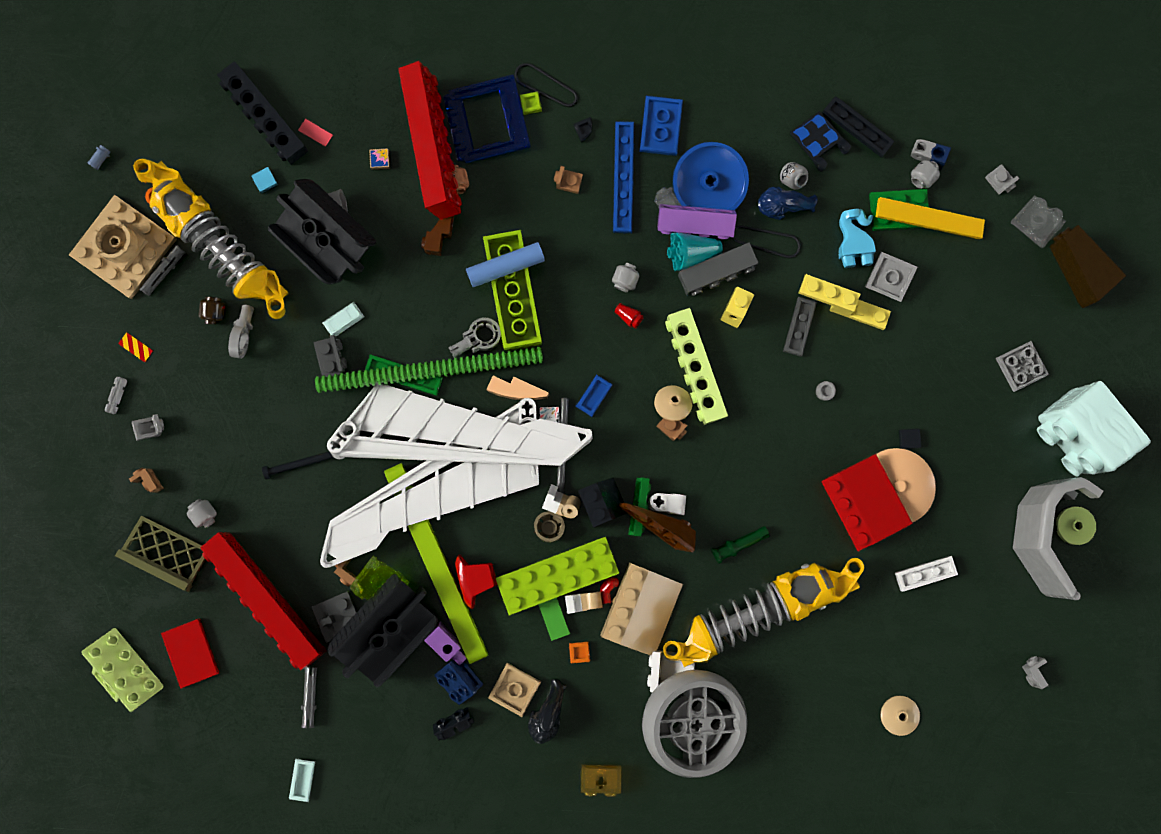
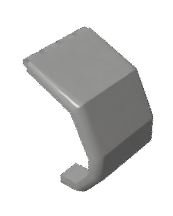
M1082 477L1054 480L1033 486L1018 505L1013 550L1042 594L1047 597L1079 600L1081 597L1053 552L1051 542L1055 509L1061 498L1074 500L1078 495L1074 490L1077 489L1089 498H1099L1104 492Z

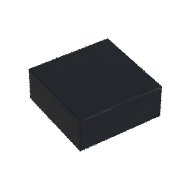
M920 429L899 430L900 449L921 448Z

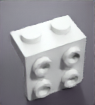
M653 651L649 657V667L652 668L651 675L648 676L647 681L650 692H653L661 682L676 673L695 670V663L684 668L682 662L668 660L664 656L663 651ZM667 651V654L674 656L677 652Z

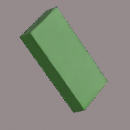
M557 597L538 604L551 641L570 634Z

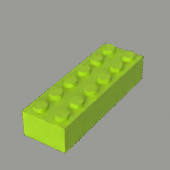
M521 230L483 237L487 261L524 247ZM528 267L492 280L504 351L508 352L542 345Z
M603 537L495 579L509 615L617 575L619 571L607 539Z

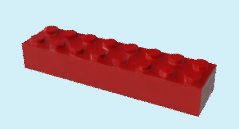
M420 61L398 69L424 205L427 210L442 220L460 214L462 201L457 194L458 182L452 174V171H455V166L450 158L452 151L446 138L448 131L443 123L445 116L440 108L441 96L436 87L438 86L436 76L432 75L427 67H424Z
M218 532L200 547L203 551V557L215 565L214 570L220 577L224 576L228 581L227 586L234 593L237 592L241 597L239 599L246 608L249 607L251 609L253 618L258 623L261 622L264 625V631L270 638L274 637L278 642L277 647L282 653H287L291 658L289 661L294 668H299L300 670L307 668L327 652L325 647L230 532Z

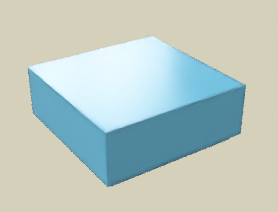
M268 167L251 176L261 194L278 185Z

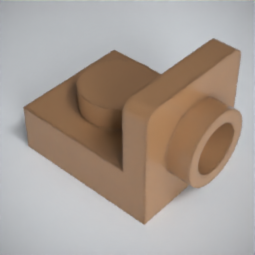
M561 166L560 171H556L554 177L556 189L578 194L583 174L565 170V167Z
M663 418L656 426L673 441L676 438L680 440L687 432L685 430L687 425L681 421H669Z
M140 468L133 473L134 476L129 478L130 482L133 483L143 480V487L150 492L158 493L164 489L152 469Z

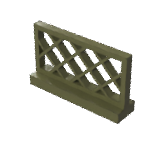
M143 516L138 520L122 549H119L115 555L188 593L192 588L191 584L206 560L202 555L200 559L193 561L190 551L195 549L201 550L200 547L202 545ZM143 523L150 524L152 532L141 535L140 528ZM166 532L169 541L159 544L156 534ZM153 535L155 545L145 548L143 538ZM139 540L141 550L133 552L128 549L133 541ZM180 540L184 541L186 549L176 552L173 543ZM170 544L172 554L162 557L160 547ZM156 548L159 558L149 560L146 551ZM187 552L190 562L179 565L177 555ZM174 557L176 567L165 568L163 560ZM191 565L193 572L189 579L182 576L180 568Z

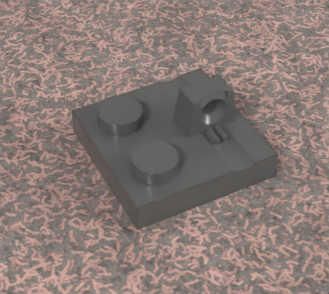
M349 591L312 606L326 643L330 642L357 612Z

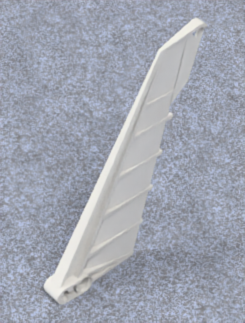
M377 383L350 417L335 431L327 442V448L336 459L353 457L561 466L591 442L592 431L544 419L518 425L508 422L510 420L508 416L501 420L476 412L477 408L468 410L445 403L444 399L438 401L415 394L410 390L405 391ZM353 430L352 434L346 435L348 431ZM367 431L374 434L372 437H361L360 432ZM578 433L585 434L586 438L581 441ZM383 434L409 437L410 439L407 442L380 439ZM418 439H423V440L444 442V443H446V444H445V445H435V444L417 443L416 441H417ZM458 444L472 447H480L482 448V450L463 447H453L452 445ZM488 449L508 451V452L490 451V450H488Z
M524 398L518 404L495 418L504 420L508 416L510 417L508 422L518 425L537 420L536 404L532 399ZM525 403H528V406L532 407L528 412L529 417L522 419V416L525 417L526 410L522 409V407H524ZM453 444V445H452L453 447H463V448H472V449H478V448H480V447H472V446H465V445H458V444ZM490 449V451L508 452V451H501V450ZM426 460L330 520L320 563L324 568L334 566L377 549L389 531L403 527V532H406L409 525L434 517L440 520L441 515L469 506L471 509L476 504L501 496L506 497L508 494L539 485L538 465L464 462L439 474V469L454 461ZM435 472V477L407 491L405 490L406 487ZM402 490L401 494L380 504V501ZM327 554H330L336 559L328 562L326 560Z

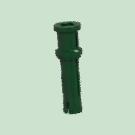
M763 526L737 540H728L726 544L718 548L713 547L711 550L717 563L720 564L722 560L730 556H737L739 551L769 538L770 535L767 528Z

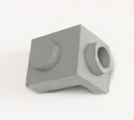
M158 414L149 418L132 421L136 441L161 435L162 430H164V423L162 418H158Z
M1031 657L1026 661L1027 664L1022 666L1027 674L1026 679L1032 687L1043 689L1048 684L1038 668L1047 663V661L1042 657Z

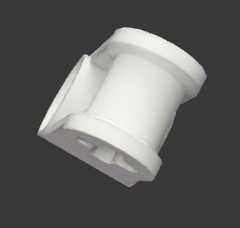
M656 493L648 500V506L653 511L674 515L685 514L686 495ZM657 497L659 501H662V504L658 507L653 503V500H656Z

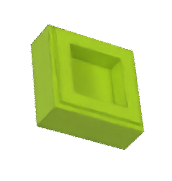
M538 92L520 95L524 115L542 112Z

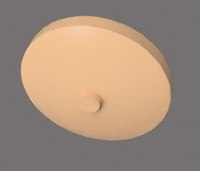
M893 448L876 453L911 521H917L926 514L935 497L936 485L931 468L924 459L909 450Z

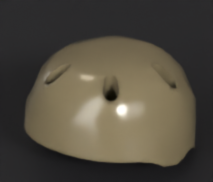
M550 511L541 513L534 522L535 533L544 542L552 543L559 540L565 529L563 518Z

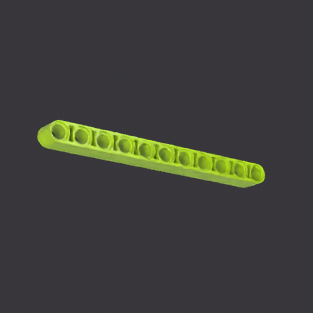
M400 463L385 470L384 473L388 483H391L407 473L403 463ZM413 484L406 487L405 490L413 488ZM402 490L395 493L394 496L401 494ZM429 520L409 525L408 528L468 662L472 664L487 657L486 647L464 602L461 591Z

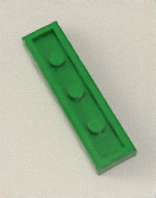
M370 355L365 370H376V368L381 370L383 367L388 369L389 366L394 368V366L400 367L402 364ZM429 376L428 379L423 377V379L418 378L411 381L407 379L405 382L400 380L397 384L437 396L443 378Z

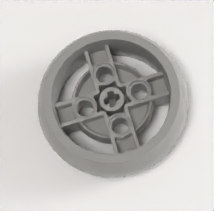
M686 670L676 673L661 682L652 692L646 703L642 718V732L645 744L653 759L661 767L675 775L700 778L715 774L729 765L743 746L747 733V713L744 702L736 688L718 674L706 670ZM707 687L718 690L724 696L728 709H720L718 704L707 696ZM683 693V696L680 697L679 699H677V700L671 705V707H670L669 710H668V713L664 714V712H665V710L667 709V707L669 706V704H670L677 696H679L680 694ZM698 700V704L692 707L693 702ZM714 719H717L716 723L714 725H711V722ZM679 722L678 726L673 728L674 723ZM660 738H669L674 746L683 751V759L668 754L664 750ZM698 740L697 744L692 746V743Z

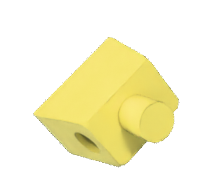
M736 287L722 315L721 321L738 328L754 294Z

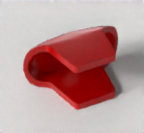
M459 554L455 561V567L465 604L469 608L474 609L476 596L497 585L494 567L492 563L470 565Z

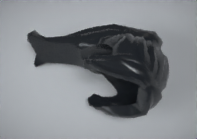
M558 679L551 680V691L539 711L535 714V711L530 713L528 732L533 741L539 744H544L557 736L556 734L560 727L559 716L561 714L564 690L567 686L561 684V681Z

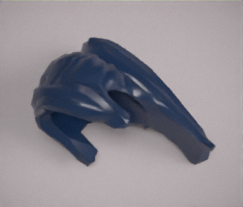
M771 187L761 194L758 200V208L763 215L780 220L786 216L783 214L788 211L811 210L815 212V205L818 203L816 195L806 197L794 190L786 191L780 187Z

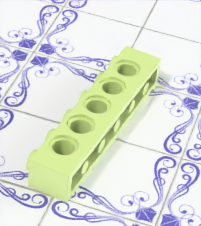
M688 308L668 315V321H665L668 332H672L674 338L671 339L674 350L678 349L680 355L678 362L680 367L685 369L686 375H684L687 386H691L692 393H690L693 404L697 403L699 410L696 412L699 421H703L704 425L726 418L728 414L691 309ZM678 328H686L688 334L681 336L678 333ZM691 345L694 348V352L692 354L686 353L684 346ZM690 364H699L700 371H692ZM697 381H704L706 389L700 390L697 387ZM704 399H710L713 406L706 408L703 405Z

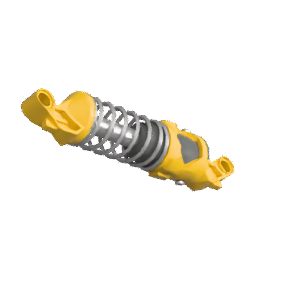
M147 159L137 160L133 165L136 176L141 182L153 183L150 207L166 223L167 229L176 238L183 240L184 243H193V252L204 249L200 259L208 260L212 258L209 263V269H216L223 265L218 271V278H224L232 273L227 279L226 286H233L232 293L238 299L266 300L270 317L274 319L282 318L286 312L283 298L288 295V292L280 284L276 272L267 269L261 262L254 261V254L246 252V246L237 243V237L229 235V229L226 226H220V219L214 217L210 205L201 196H197L183 182L179 171L168 168L162 161L157 164ZM143 169H148L146 172H140ZM220 229H224L226 235L219 237ZM229 237L233 238L234 244L227 246L225 244ZM236 247H242L243 252L241 254L235 255L233 253ZM208 250L212 252L210 255L204 257L205 253ZM249 255L251 262L244 264L242 262L244 256ZM217 259L220 260L218 264L212 266ZM227 267L229 271L221 275L223 270ZM234 277L237 278L236 281L229 284ZM274 305L281 306L277 311L271 309Z
M852 558L840 573L828 570L816 563L804 564L801 566V569L795 572H786L779 575L773 583L771 582L767 585L768 588L765 592L760 593L756 589L755 592L758 597L756 599L757 604L752 605L748 596L744 594L748 608L741 611L737 602L732 600L736 613L729 616L725 607L721 605L720 609L724 619L717 621L711 610L708 612L712 622L711 625H709L704 615L695 616L688 640L685 643L668 641L663 647L664 656L668 660L682 662L684 668L694 663H706L717 653L723 652L721 637L731 647L735 646L733 632L736 633L741 641L746 642L747 633L745 626L752 635L758 636V623L764 630L770 631L771 623L781 626L782 621L785 619L787 621H799L808 617L812 611L825 609L826 605L832 602L839 603L848 593L860 588L857 580L864 571V564L860 559ZM849 565H857L859 572H851ZM765 618L767 626H765L761 619ZM750 624H754L755 631L751 628ZM739 629H742L743 636L738 631ZM730 634L731 641L726 635ZM675 646L678 652L676 655L670 656L667 654V648Z

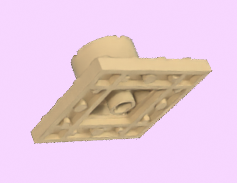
M114 195L70 252L69 256L132 299L177 238Z

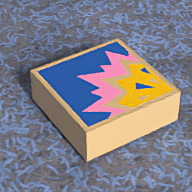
M388 148L369 150L371 170L390 169Z

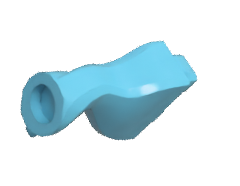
M862 209L844 211L839 220L843 233V242L839 247V259H842L844 268L855 267V258L861 257L862 266H870L873 264V254L876 252L874 241L865 231L855 226L852 220H857L862 226H868L873 220V215H869L866 218L865 212Z

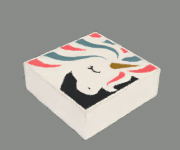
M540 407V419L559 423V407Z

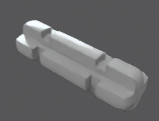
M121 377L115 378V386H112L108 398L109 404H106L105 412L116 414L118 409L116 406L120 403L124 392L123 387L127 383L126 379Z

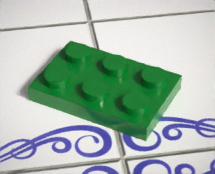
M927 189L871 192L869 194L871 215H873V231L924 228L877 218L876 209L878 198L880 197L929 208Z

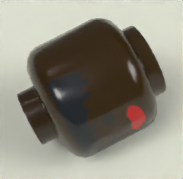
M205 296V299L200 301L198 316L204 319L206 324L216 325L217 321L224 319L225 303L221 301V298Z

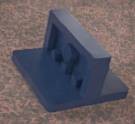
M451 660L435 674L439 685L446 689L450 698L458 705L473 696L483 686V683L465 661L458 666Z

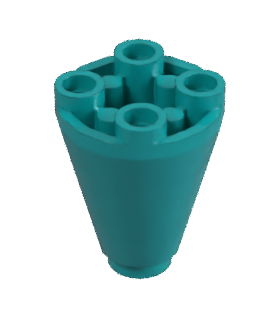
M675 232L671 233V247H668L667 255L669 259L672 258L674 271H681L722 254L723 247L720 240L717 241L712 238Z

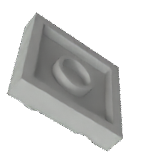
M881 252L865 287L901 302L916 272L917 266Z

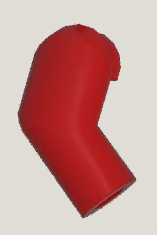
M617 577L606 578L601 584L602 604L611 603L610 592L619 585Z

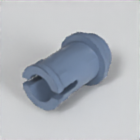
M102 145L96 147V152L87 162L97 170L104 160L110 157L109 153L111 151Z

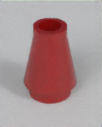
M619 303L614 311L629 327L637 328L644 317L640 311L625 306L622 303Z

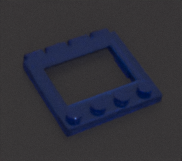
M514 74L449 90V94L443 96L445 109L450 110L446 112L449 126L457 127L450 130L453 144H461L455 147L457 161L465 160V163L531 147ZM499 90L510 141L484 145L482 148L474 149L463 99Z

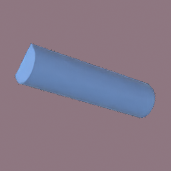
M536 242L466 268L472 287H476L544 262L545 259L539 243Z

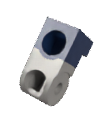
M919 139L914 144L911 156L920 161H934L938 164L939 169L942 170L951 148Z

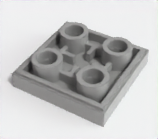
M1032 341L996 358L1013 392L1049 375Z

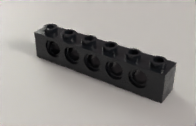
M235 61L217 74L221 80L219 82L225 92L229 90L233 94L230 97L237 106L240 104L243 106L242 112L249 120L252 118L256 122L254 127L260 134L264 132L267 135L265 140L272 148L276 146L279 150L277 155L283 162L287 160L292 165L308 152L305 145ZM242 84L239 89H235L236 85ZM249 98H253L252 102L246 103ZM260 112H265L264 116L258 117V114ZM272 126H277L274 131H269ZM283 140H288L286 145H281Z

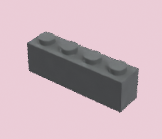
M747 243L681 270L678 277L686 295L692 294V296H696L703 292L702 289L707 287L713 289L724 280L730 282L738 278V274L744 272L746 275L755 271L758 261L750 243Z

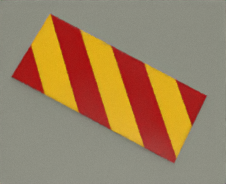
M127 332L118 343L143 362L153 352V350Z

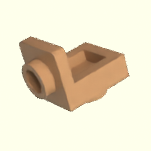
M352 559L336 564L335 567L337 569L334 571L335 574L341 577L340 581L348 587L350 585L356 586L361 580L346 569V566Z

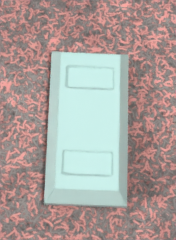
M352 302L322 323L330 335L337 336L363 319L364 316L355 302Z
M295 759L289 799L309 802L315 767L314 761Z

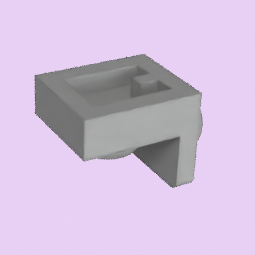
M1002 164L985 177L998 194H1001L1004 190L1008 193L1017 186L1015 182L1020 179L1018 176L1013 178Z

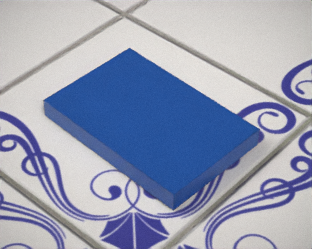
M646 96L640 152L677 156L683 100Z

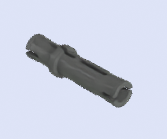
M175 245L166 258L163 257V262L139 289L150 296L170 270L175 269V264L186 252Z
M310 667L305 668L303 705H301V710H303L302 728H307L308 719L309 728H314L315 726L314 713L317 709L315 694L318 667H312V675H310Z

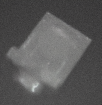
M664 187L656 193L655 203L658 207L660 204L681 206L673 193L674 189L672 187L668 189Z

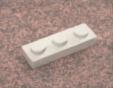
M948 556L895 572L900 591L903 592L956 576L958 573L952 556Z

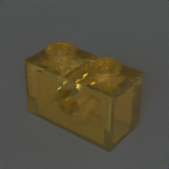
M582 765L581 793H585L586 796H596L597 793H605V796L615 797L616 794H621V766ZM599 777H603V785H599Z

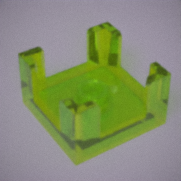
M372 556L351 584L350 589L357 597L362 600L364 598L368 600L393 574H397L406 585L410 582L403 574L377 557Z

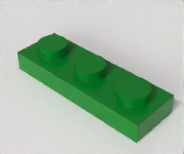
M636 478L633 505L648 510L646 500L651 490L650 479ZM631 516L628 535L641 537L645 526Z

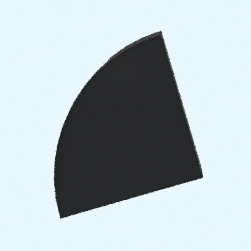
M591 117L574 124L580 142L585 141L592 131Z

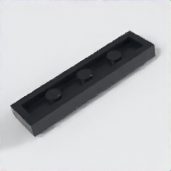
M836 96L822 112L881 158L895 142Z

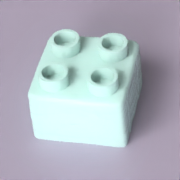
M1102 381L1071 389L1038 417L1041 423L1037 428L1038 434L1047 444L1051 446L1056 443L1066 454L1061 461L1065 468L1074 476H1079L1081 473L1097 474L1115 471L1151 443L1148 436Z

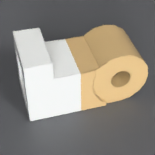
M551 484L542 509L567 518H575L581 507L580 499L573 495L568 496L558 492V487Z
M601 592L565 595L567 614L603 607Z

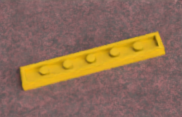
M882 197L878 198L877 218L975 239L983 238L984 219Z

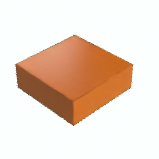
M589 642L569 643L571 663L590 662Z

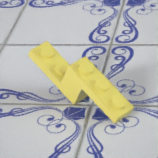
M807 274L804 276L798 294L831 305V312L881 330L885 329L891 313L889 310L859 300L860 293Z

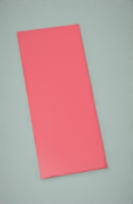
M307 119L304 120L298 131L325 147L333 136Z

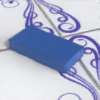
M596 374L576 407L592 417L612 387V384Z

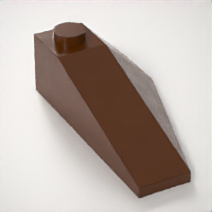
M628 503L618 504L622 510L675 550L694 552L696 531L691 528V524L684 519L678 520Z

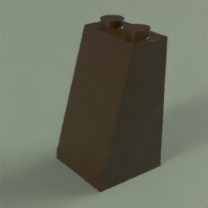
M1079 225L1072 229L1068 227L1063 232L1061 231L1053 238L1055 242L1049 246L1082 308L1098 302L1126 277L1123 271Z

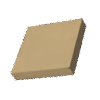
M507 663L488 698L523 717L541 681Z

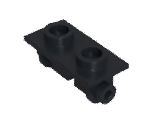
M468 707L459 709L449 717L441 718L433 724L434 736H437L439 741H444L456 735L453 728L457 727L458 731L461 732L472 727V724L475 722L469 714Z

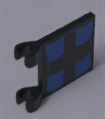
M820 111L790 132L791 136L810 157L820 172L825 170L827 162L820 157L836 144L844 155L851 148V145L840 136Z

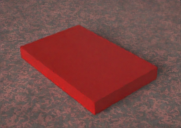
M200 618L161 633L180 689L219 674Z

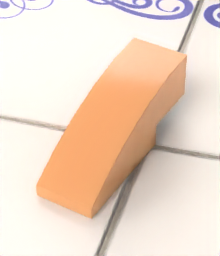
M493 376L487 387L488 392L509 399L522 400L530 398L532 400L546 399L549 396L548 392L516 377H513L511 383H508Z

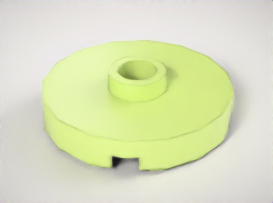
M1082 507L1066 508L1056 519L1058 536L1064 542L1071 545H1082L1089 542L1096 532L1094 516ZM1076 523H1079L1078 529L1075 527Z

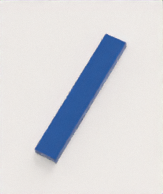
M615 122L613 233H632L634 122Z

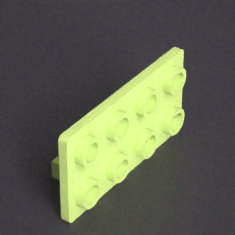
M113 628L82 650V655L93 667L92 674L116 702L121 700L130 712H133L164 687L116 628Z

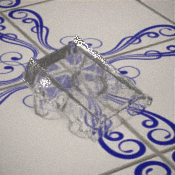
M1034 195L1011 223L1038 246L1044 248L1063 227L1066 220L1062 218L1063 213L1060 209L1050 208L1044 199Z

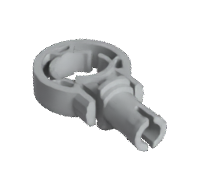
M242 305L240 317L234 321L228 346L231 357L242 359L245 356L249 332L253 329L250 323L254 311L252 306Z
M479 318L470 325L468 331L463 333L464 340L448 348L453 353L452 356L454 358L467 350H472L473 353L479 350L490 351L500 342V327L497 322L490 318ZM483 323H486V327L492 330L494 334L493 339L498 334L494 343L493 339L483 342L477 338L476 332L479 328L483 327Z

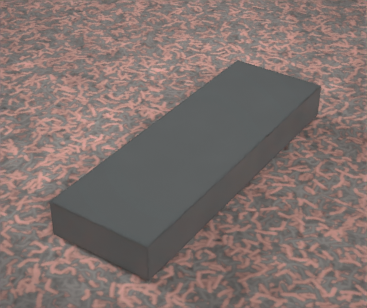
M801 297L797 298L783 352L802 357L817 302Z

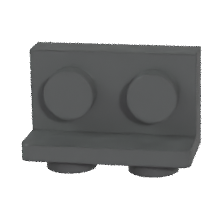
M331 335L330 338L313 342L321 375L328 377L329 374L332 376L334 374L340 375V373L346 374L345 368H348L345 357L341 355L340 350H343L340 339Z

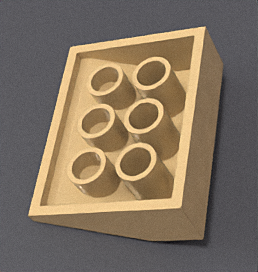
M628 563L600 634L601 637L652 655L653 651H657L683 584Z

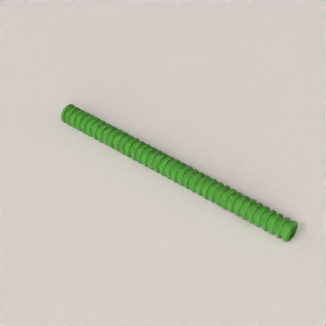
M532 347L531 350L526 348L524 351L522 349L520 351L514 350V352L508 351V353L502 351V354L496 352L494 355L493 353H490V355L484 354V356L478 355V357L472 355L471 358L466 356L464 359L463 357H460V359L454 358V360L450 358L448 361L442 359L441 362L436 360V362L430 361V363L424 362V364L420 362L418 365L413 363L411 366L406 364V366L400 365V367L394 366V368L389 366L388 369L383 367L381 370L376 368V370L370 369V371L364 370V372L359 370L358 373L352 371L351 374L346 372V374L340 373V375L334 374V376L329 374L328 377L322 375L321 378L316 376L315 386L318 393L322 391L328 392V390L334 391V389L339 391L340 388L345 390L347 387L348 389H352V387L358 388V386L364 387V385L369 387L370 384L375 386L377 383L382 385V383L388 384V382L394 383V381L398 383L400 380L405 382L407 379L409 381L412 379L417 380L418 378L423 379V377L428 379L429 376L435 378L437 375L441 377V375L447 376V374L453 375V373L458 375L459 372L465 374L466 371L471 373V371L477 372V370L483 371V369L488 371L489 368L495 370L496 367L501 369V367L507 368V366L513 367V365L518 367L519 364L524 366L526 363L527 365H530V363L536 364V362L542 363L543 356L540 347H537V349Z

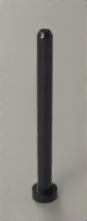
M328 451L271 468L264 466L262 467V472L267 480L271 479V475L334 457Z

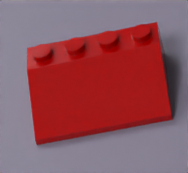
M877 454L821 481L857 551L873 545L913 524Z

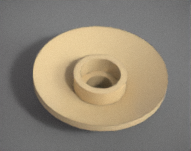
M671 385L663 387L658 391L655 396L654 405L658 414L664 419L680 421L691 412L692 399L686 390Z
M894 696L883 704L881 721L890 733L899 736L908 735L917 728L920 721V712L916 703L910 698ZM901 713L905 714L904 720L899 719Z

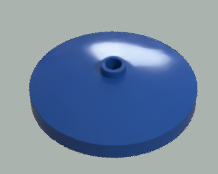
M718 142L701 143L687 150L677 162L673 173V189L681 206L735 210L744 200L749 185L748 169L743 158L730 146ZM708 177H712L713 179L711 184H708L706 182Z

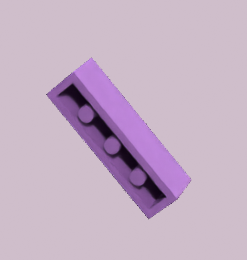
M660 204L657 227L658 231H661L663 234L681 232L699 234L702 237L716 235L720 239H728L729 237H734L737 214L735 210Z

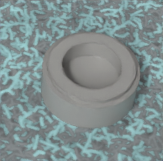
M824 381L816 387V395L820 400L828 401L836 394V388L831 382Z

